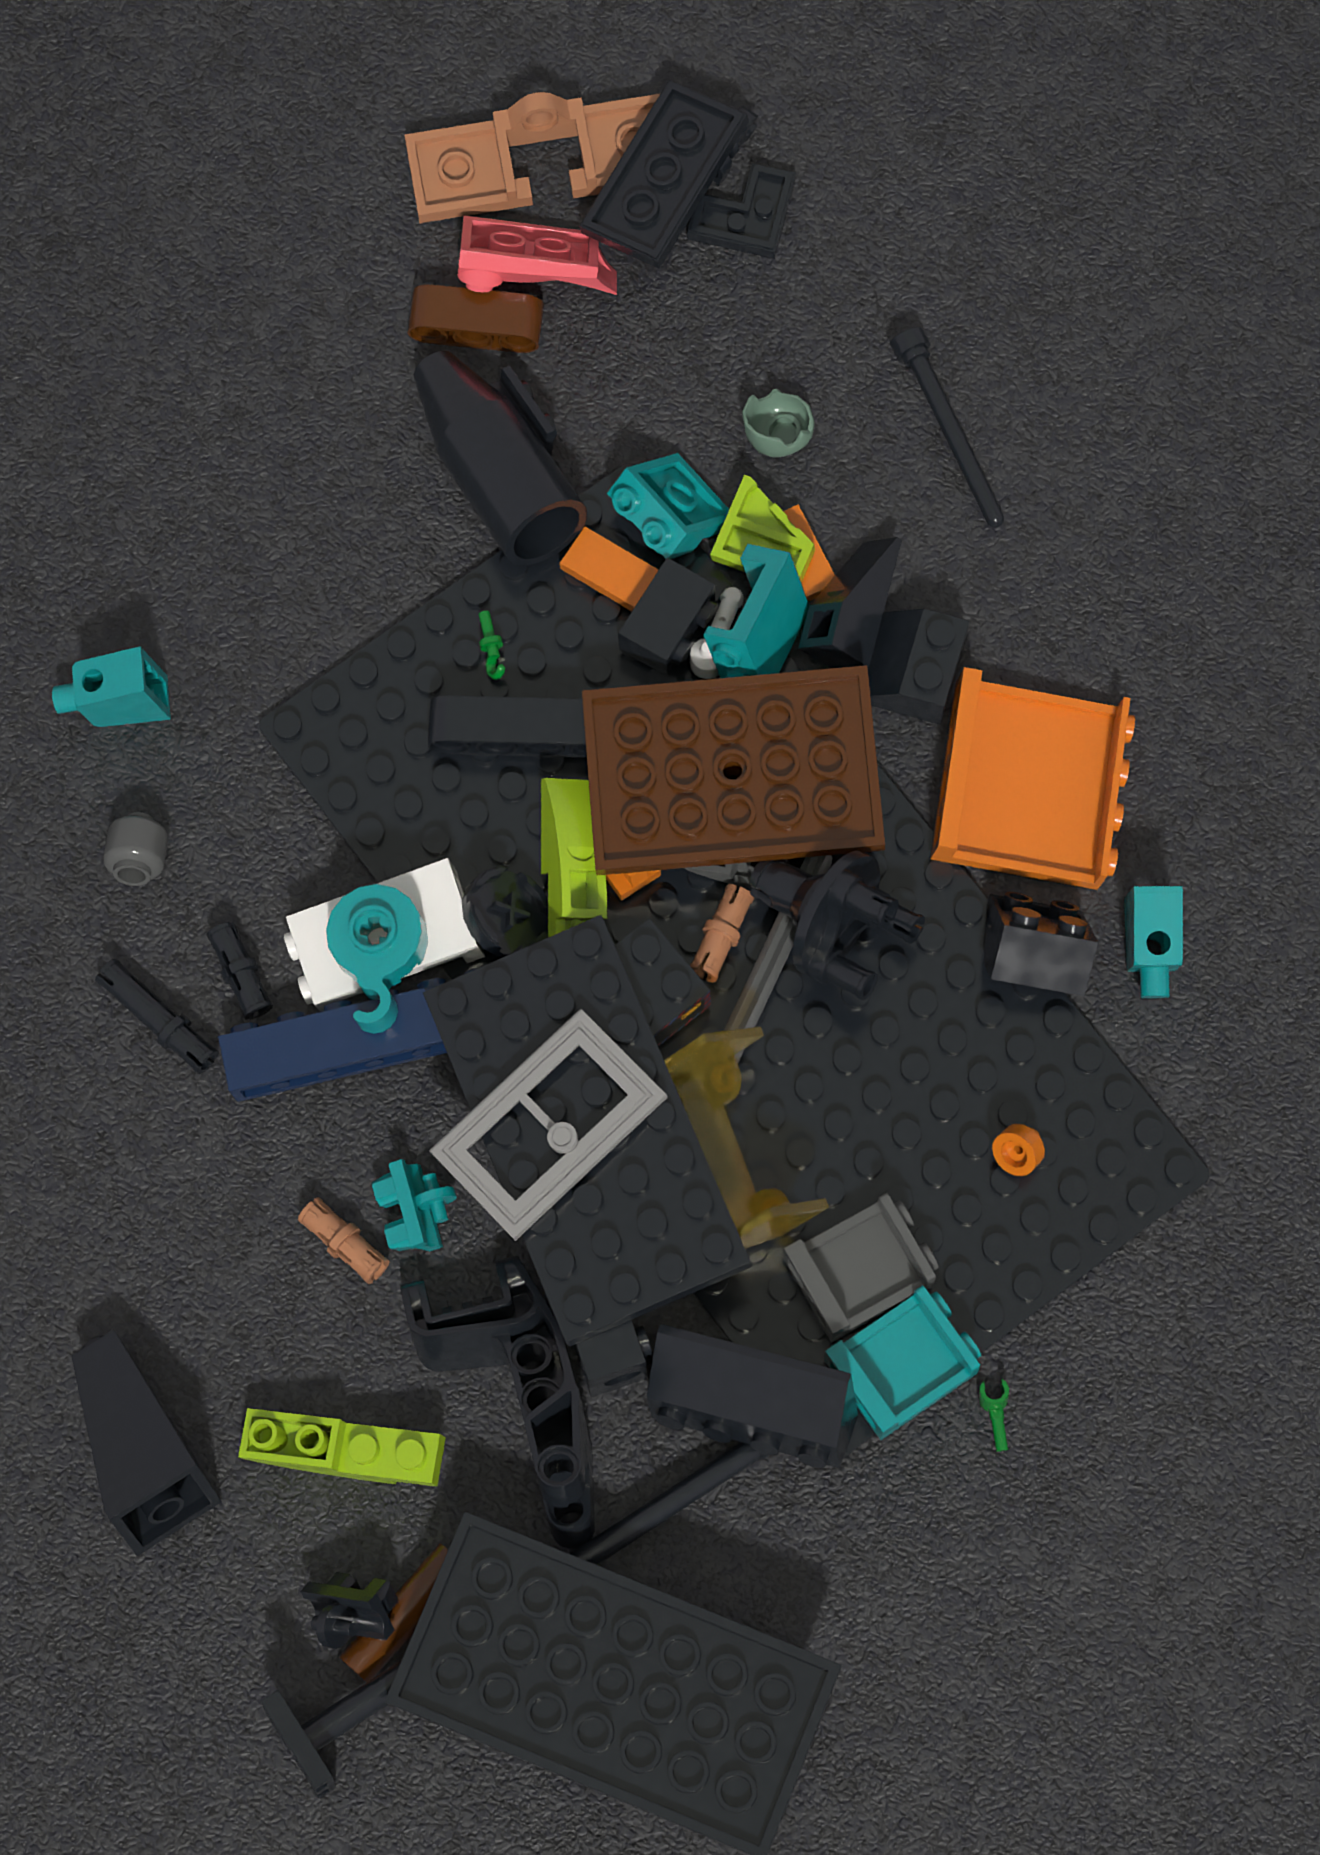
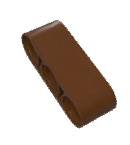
M420 285L413 290L407 333L412 339L428 344L517 353L534 352L539 347L544 303L535 296L502 291L475 292L461 287Z

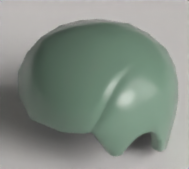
M773 389L768 396L760 399L755 395H751L742 410L747 440L759 453L776 458L791 455L806 447L813 436L815 422L811 407L798 395L782 393L778 389Z

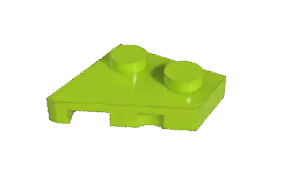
M744 475L711 551V559L745 572L740 558L747 544L790 552L800 582L802 583L815 552L814 543L788 520V516L776 503H772L750 476Z

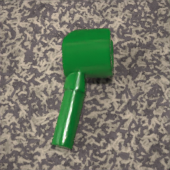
M1001 1379L1000 1382L1002 1397L999 1399H991L986 1395L984 1381L981 1383L979 1390V1403L985 1411L989 1412L990 1420L992 1421L996 1452L1008 1450L1003 1409L1008 1403L1009 1386L1004 1379Z

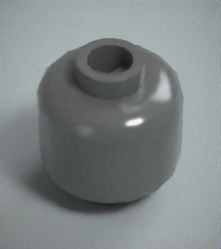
M134 812L118 818L108 827L103 863L120 883L131 886L147 884L163 872L169 838L168 833L160 823L146 813Z

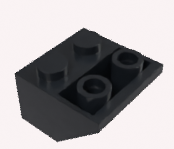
M1006 892L1004 896L990 894L987 905L984 965L990 978L1084 996L1098 940L1079 907L1062 900H1053L1050 905L1033 902L1031 897L1018 892Z

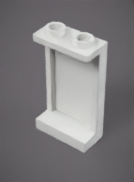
M448 858L377 883L396 888L408 896L426 924L428 946L424 960L420 965L417 963L413 970L404 977L463 957L467 963L485 957L483 948L471 936L464 922L462 912L464 892L457 871ZM343 896L286 916L290 932L284 934V940L292 960L299 959L304 972V976L298 977L301 993L307 1005L313 1003L321 1012L324 1011V1006L363 993L359 984L342 971L328 948L326 927L330 913ZM377 928L368 935V938L372 945L378 944L379 937H386L387 933L382 928Z

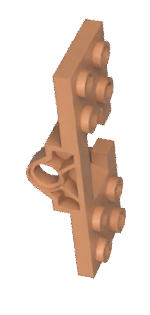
M538 92L521 98L506 110L492 112V121L405 134L419 223L533 205L529 177L514 179L509 147L578 136L584 168L569 170L573 199L599 195L660 94L583 106L582 97L566 100L551 93Z

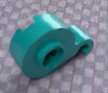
M375 884L358 887L343 896L331 911L326 927L328 948L342 971L359 984L368 998L380 1000L378 1008L373 1012L366 1013L358 1010L353 1014V1018L360 1028L365 1032L373 1034L384 1032L396 1021L398 1014L397 1003L389 990L392 986L400 983V978L409 974L417 963L418 965L422 963L428 946L426 924L411 899L396 888ZM382 928L387 933V936L379 937V943L372 945L368 935L373 930Z

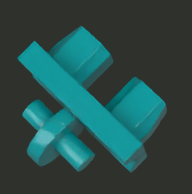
M403 1159L389 1163L390 1173L385 1174L371 1184L375 1199L380 1207L389 1208L399 1204L402 1212V1219L385 1225L384 1233L388 1247L397 1251L414 1248L433 1251L443 1247L437 1223L448 1220L445 1205L456 1200L455 1188L451 1186L440 1187L436 1173L423 1176L420 1164H406Z

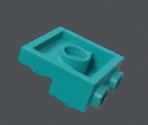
M679 453L626 467L607 493L612 499L616 512L633 522L642 532L645 544L669 559L693 552L702 539L719 534L729 512V508Z

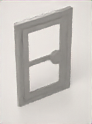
M579 1009L429 1151L516 1241L666 1100L668 1096L582 1009ZM578 1046L627 1094L615 1108L579 1141L578 1133L571 1124L567 1122L555 1124L527 1095ZM520 1101L548 1130L547 1140L551 1148L557 1153L566 1154L515 1201L467 1150Z

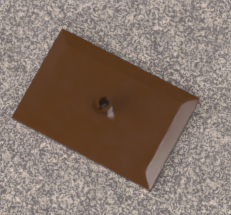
M867 665L582 691L595 870L597 876L848 854L852 851L872 852L885 850Z

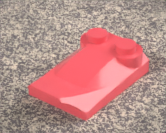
M472 216L463 217L457 276L459 280L466 283L465 286L469 290L490 292L493 287L501 285L503 281L526 283L558 280L617 295V271L603 256L599 248V241L582 234L581 230Z

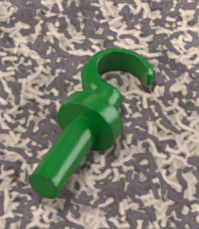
M482 611L479 613V619L484 638L479 641L480 649L488 653L486 660L488 676L493 680H498L502 678L505 672L503 664L498 665L496 669L497 660L500 657L498 649L503 646L501 636L495 635L490 611Z

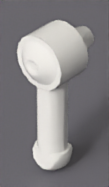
M736 587L726 588L721 594V603L711 627L730 630L737 610L743 605L744 601L741 590ZM703 638L695 642L691 648L690 666L696 676L703 679H712L717 677L719 673L706 640Z

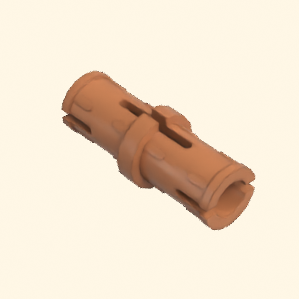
M726 885L724 895L713 918L706 920L702 928L705 936L692 963H690L691 968L702 980L705 973H707L706 980L708 982L717 981L718 974L730 948L737 946L741 938L738 930L750 904L754 901L750 891L741 886L737 894L735 893L736 885Z
M317 1197L313 1202H309L298 1216V1221L322 1240L328 1247L326 1251L334 1259L340 1257L367 1284L373 1283L374 1279L377 1280L387 1269L390 1261L379 1251L375 1250L360 1235L361 1230L354 1223L347 1224L321 1198Z

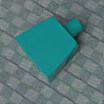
M141 647L77 661L72 666L73 683L57 685L52 688L53 704L58 714L79 711L96 727L171 719L168 676Z
M1134 886L1124 897L1127 971L1140 972L1141 998L1170 997L1169 972L1176 971L1182 966L1183 886ZM1147 940H1154L1161 946L1160 955L1152 954L1148 950Z

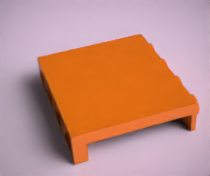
M964 667L955 683L930 859L1098 890L1107 876L1114 875L1117 865L1118 849L1112 848L1111 845L1113 831L1118 832L1120 830L1124 813V804L1117 803L1119 787H1125L1130 766L1129 759H1123L1124 745L1131 742L1135 728V715H1129L1131 698L1123 697L1118 706L1053 695L981 681L982 670Z

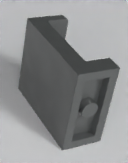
M888 1193L879 1196L877 1202L814 1238L804 1243L800 1239L784 1248L783 1260L831 1343L897 1307L910 1298L914 1290L923 1285L926 1290L934 1286L936 1279L934 1270L939 1268L937 1261L927 1244L924 1242L918 1245L912 1236L909 1228L913 1227L914 1224L904 1204L900 1200L893 1203Z

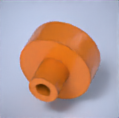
M1012 1124L1006 1127L995 1138L992 1145L993 1155L998 1165L1006 1172L1015 1176H1025L1031 1173L1041 1163L1045 1155L1044 1144L1039 1132L1023 1124Z

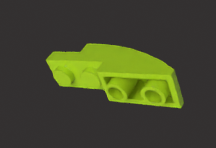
M541 779V874H548V937L599 915H602L603 919H607L606 875L597 876L595 870L589 780Z
M247 1408L238 1457L269 1465L388 1484L403 1482L437 1487L446 1437L437 1433L346 1423L341 1419Z

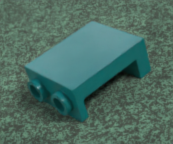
M747 544L740 559L752 592L733 629L725 630L708 626L704 633V638L720 678L780 672L807 617L809 604L790 552Z
M923 1285L914 1290L910 1298L844 1343L840 1340L825 1351L824 1361L829 1368L851 1373L856 1406L880 1440L975 1376L980 1368L977 1359L981 1356V1353L975 1342L965 1331L960 1335L957 1333L948 1320L952 1316V1312L945 1300L937 1291L929 1294Z

